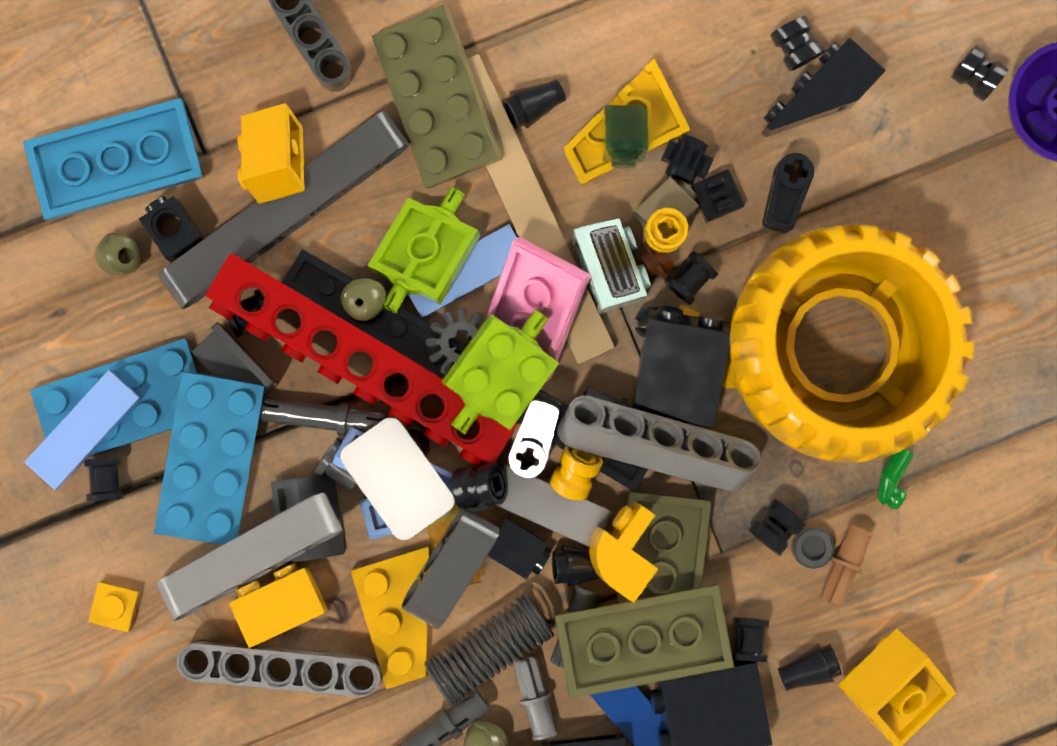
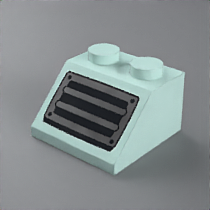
M618 218L574 230L572 242L582 270L591 274L588 286L600 315L641 301L647 297L645 289L651 287L644 265L636 266L631 251L637 249V245L630 226L622 227L621 221Z

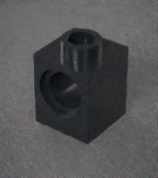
M165 196L154 200L145 208L147 214L139 218L165 259L171 263L205 239L182 203L174 196L168 200ZM169 217H178L180 220L178 233L172 237H164L162 234L163 222Z
M505 518L500 526L497 540L487 556L527 580L531 572L537 576L540 574L550 554L544 551L548 545L546 541L510 519Z

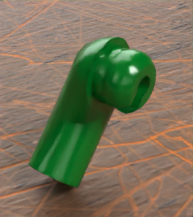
M906 448L891 455L881 472L877 497L882 505L887 504L891 509H899L907 496L905 490L897 487L913 458L912 452Z

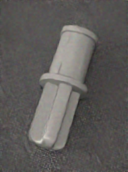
M535 656L521 658L518 662H514V668L523 697L519 701L520 706H525L533 734V741L556 736L558 730L556 729L548 700L552 696L551 692H546L538 660Z

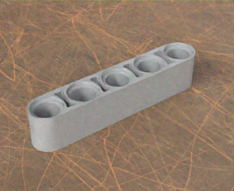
M590 396L576 397L570 403L557 427V434L560 440L566 446L727 491L740 490L759 468L762 461L758 448L747 440Z
M320 493L296 504L164 577L156 583V586L172 620L177 621L205 608L340 534L343 529L326 494Z
M195 641L180 651L176 661L180 675L190 681L351 697L369 696L378 688L382 680L379 663L374 658L368 656L258 645L249 648L247 644L217 641ZM192 650H200L206 654L208 666L205 671H197L191 667L189 655ZM233 654H241L248 659L250 668L246 675L235 674L230 668V658ZM274 658H283L288 661L291 666V673L288 678L279 679L272 674L270 665ZM316 662L327 663L332 669L331 681L327 683L317 682L311 674L312 665ZM357 666L368 667L374 675L373 683L367 687L358 686L352 679L353 668Z

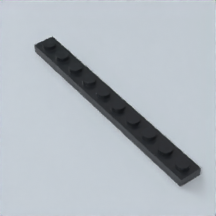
M301 250L282 282L284 285L442 379L446 376L440 370L447 358L444 357L435 363H432L429 359L433 353L441 350V347H429L426 345V339L441 338V335L435 333L430 328L431 324L402 307H399L397 313L383 308L377 316L368 321H355L351 319L343 309L340 297L346 285L355 280L307 251ZM458 340L450 341V349L456 347V354L461 355L467 345ZM540 389L539 392H538V393L548 394L547 392L543 391L542 389ZM564 402L559 422L563 417L564 413L566 412L567 408L569 407V405L565 404ZM530 404L525 409L520 418L517 420L516 423H518L519 425H522V422L525 418V415ZM556 431L553 445L564 450L566 445L560 440ZM601 456L603 464L599 472L635 492L648 469Z

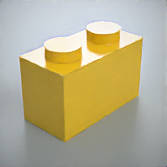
M283 103L242 115L241 134L237 135V144L241 152V166L237 168V175L242 188L249 190L259 204L304 192L303 126L288 105Z
M296 563L274 572L273 575L276 581L261 587L257 580L235 590L238 599L229 602V605L249 648L328 611V607L309 566L299 570Z

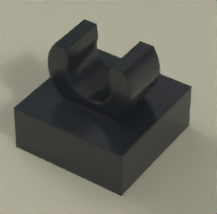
M729 169L690 186L697 195L695 200L699 205L706 224L745 207Z

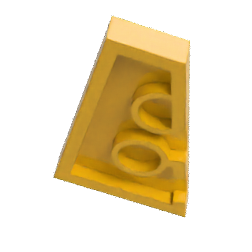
M654 58L563 148V152L580 186L668 144L669 140L674 141L680 138L681 134L686 135L690 133L691 130Z
M430 546L351 570L386 689L424 678L427 675L424 662L427 661V623L401 609V605L411 585L429 559Z

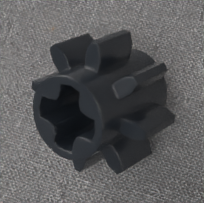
M681 134L678 143L669 140L661 158V161L668 163L665 173L678 181L681 179L691 185L694 183L696 176L705 179L713 161L712 157L706 156L709 146L699 139Z

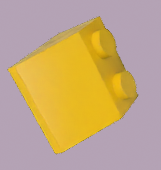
M897 628L888 637L883 638L859 665L850 669L846 677L838 684V687L893 746H903L957 694L930 658Z

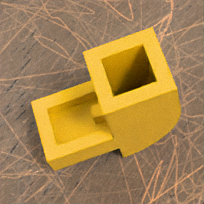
M633 502L630 508L624 506L613 520L612 526L615 529L611 535L597 526L592 534L589 549L591 563L598 576L633 603H635L658 570L654 565L631 550L655 517V514L636 502Z

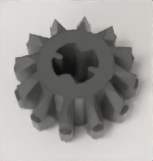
M459 308L458 322H453L451 314L446 311L442 314L444 321L448 325L445 329L438 323L433 322L430 328L435 333L441 335V338L426 339V345L429 347H441V350L433 353L429 359L432 363H435L444 357L447 358L440 370L444 375L449 372L460 354H456V347L450 349V341L457 340L458 333H466L467 340L473 339L479 331L476 327L481 322V313L476 312L470 323L466 322V309Z

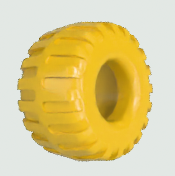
M837 225L812 230L785 242L758 265L746 282L730 319L731 330L728 360L732 364L735 376L733 382L739 396L743 397L752 417L776 439L802 454L820 460L837 463H861L894 455L928 436L927 433L940 425L953 410L951 407L953 400L963 394L969 379L968 376L963 374L966 363L973 360L974 342H967L966 326L973 324L969 306L961 307L955 292L961 290L958 281L953 274H944L937 266L940 259L928 248H918L911 244L912 239L905 234L896 231H883L878 229L877 226ZM831 298L853 300L869 309L881 324L886 342L884 363L876 378L860 391L846 395L829 393L812 384L799 368L794 351L796 329L805 313L820 301Z

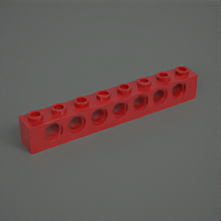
M232 253L229 254L205 294L207 298L212 300L209 306L211 310L228 320H231L234 314L249 322L245 330L265 342L272 335L285 343L281 349L282 352L303 363L307 356L321 364L317 370L321 375L339 384L343 377L356 385L353 394L372 405L376 403L377 399L392 406L388 413L389 415L408 426L411 425L414 419L427 427L424 433L426 437L443 447L446 446L448 441L463 448L459 456L479 468L484 461L488 464H494L518 425V423H515L512 429L509 430L493 418L479 414L475 419L477 421L476 433L470 438L459 437L451 423L466 404L459 394L442 382L443 379ZM249 288L261 290L265 297L263 307L256 312H248L241 305V295ZM286 309L296 311L301 318L299 329L290 334L281 332L276 324L278 314ZM322 330L333 333L337 341L334 351L327 355L317 353L312 346L313 336ZM359 351L367 353L372 360L371 370L363 376L354 375L348 367L350 356ZM392 373H400L407 380L406 391L397 397L388 395L384 389V381ZM428 394H436L442 401L441 412L432 418L425 417L420 411V402Z

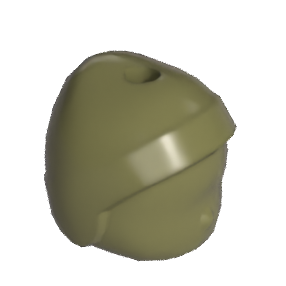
M109 233L103 237L95 250V258L99 267L112 275L130 274L136 271L142 263L140 258L141 248L137 241L129 235Z
M362 278L346 285L342 291L340 301L346 314L355 321H368L383 310L386 291L380 282L369 278Z
M475 721L466 732L463 746H507L508 739L505 732L499 726L486 721Z

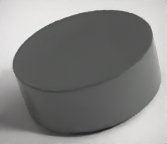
M808 527L802 529L799 534L794 536L791 551L793 557L800 565L815 569L825 566L831 560L834 553V544L826 531L820 528Z

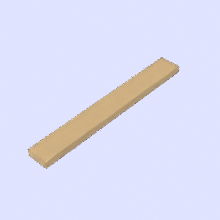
M477 54L468 58L467 60L503 158L485 167L517 236L577 267L480 55ZM587 287L566 339L577 366L615 349Z

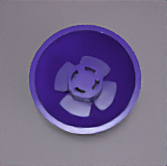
M1057 42L1040 48L1023 62L1012 80L1008 94L1009 118L1018 138L1033 153L1057 162V115L1053 111L1055 109L1057 112Z

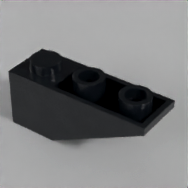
M850 37L842 46L834 42L818 59L823 64L820 70L814 76L807 71L791 88L796 93L787 105L779 101L763 118L769 124L762 134L768 137L852 108L886 70Z

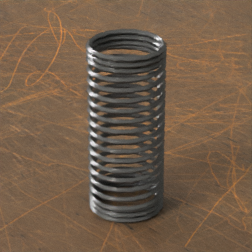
M524 593V596L517 598L516 603L531 627L513 603H510V607L524 630L508 608L504 607L503 609L519 636L501 611L497 613L515 643L494 615L491 618L508 646L490 621L485 620L503 652L492 639L484 625L479 624L480 629L487 637L498 658L487 645L477 628H473L475 635L484 646L492 662L480 648L473 635L467 632V636L479 652L487 668L475 654L466 638L461 636L462 642L476 661L481 672L471 661L460 642L455 640V645L468 662L475 677L466 667L453 645L449 644L450 651L463 668L469 681L462 674L449 652L443 648V654L458 674L464 687L457 680L440 653L436 654L437 658L432 656L428 658V661L424 662L425 668L433 682L451 705L458 703V700L461 701L464 698V694L469 695L470 689L476 691V685L482 687V681L488 683V676L494 679V672L500 674V668L506 670V663L512 666V659L518 662L519 656L524 658V650L527 653H531V647L537 649V643L543 645V642H547L551 637L554 638L552 629L528 594Z

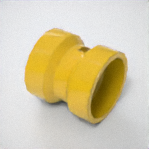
M674 208L657 210L651 215L644 229L646 243L652 250L658 253L667 254L675 251L682 245L688 235L686 218Z
M566 446L560 457L562 465L555 469L550 479V485L559 495L570 500L582 501L587 498L593 486L591 478L598 475L603 459L599 455Z

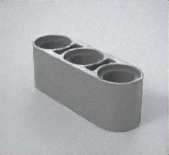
M503 464L502 469L507 478L508 490L506 500L503 504L497 506L589 547L595 528L598 526L605 530L612 511L587 500L574 501L567 499L555 492L549 483L536 477H521L513 471L511 466Z

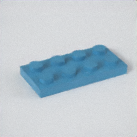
M181 98L23 141L43 218L47 222L204 179L186 108Z
M184 338L31 389V396L45 439L108 370L116 374L142 399L89 457L172 430L182 371L199 373L189 340Z
M182 371L154 534L221 545L238 537L264 384Z

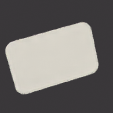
M395 418L384 419L344 447L340 457L345 468L393 535L400 540L412 538L451 510L454 505V497L400 421Z

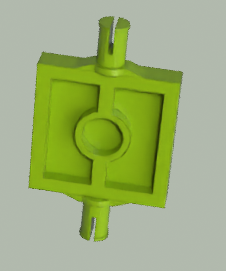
M450 187L440 207L424 205L409 197L405 201L367 265L371 272L388 279L393 284L384 302L385 309L397 313L408 293L421 295L441 305L480 238L478 229L460 222L454 215L465 198V194L457 189L456 191L454 187Z
M534 309V312L524 326L519 329L518 327L505 324L493 314L489 315L442 380L447 387L459 394L466 404L451 423L452 426L466 434L480 414L493 418L509 430L512 429L559 364L554 358L542 351L538 342L534 340L546 322L549 321L547 317Z

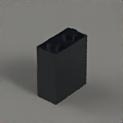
M660 306L658 310L649 309L632 408L683 423L714 428L730 346V322H725L724 317L713 313H700L699 317L683 315V310L671 306Z
M738 661L733 662L734 668L655 682V689L650 690L649 694L652 710L655 715L661 714L664 730L657 731L659 746L773 745L757 662Z

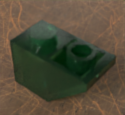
M605 105L603 112L602 161H611V167L635 168L636 162L644 161L648 151L647 106Z

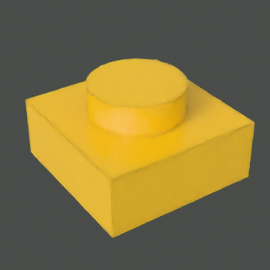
M102 581L98 582L88 623L130 632L141 591Z

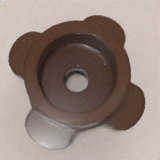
M644 242L643 246L646 252L641 254L640 257L651 276L659 273L664 280L667 278L665 273L675 268L668 253H658Z

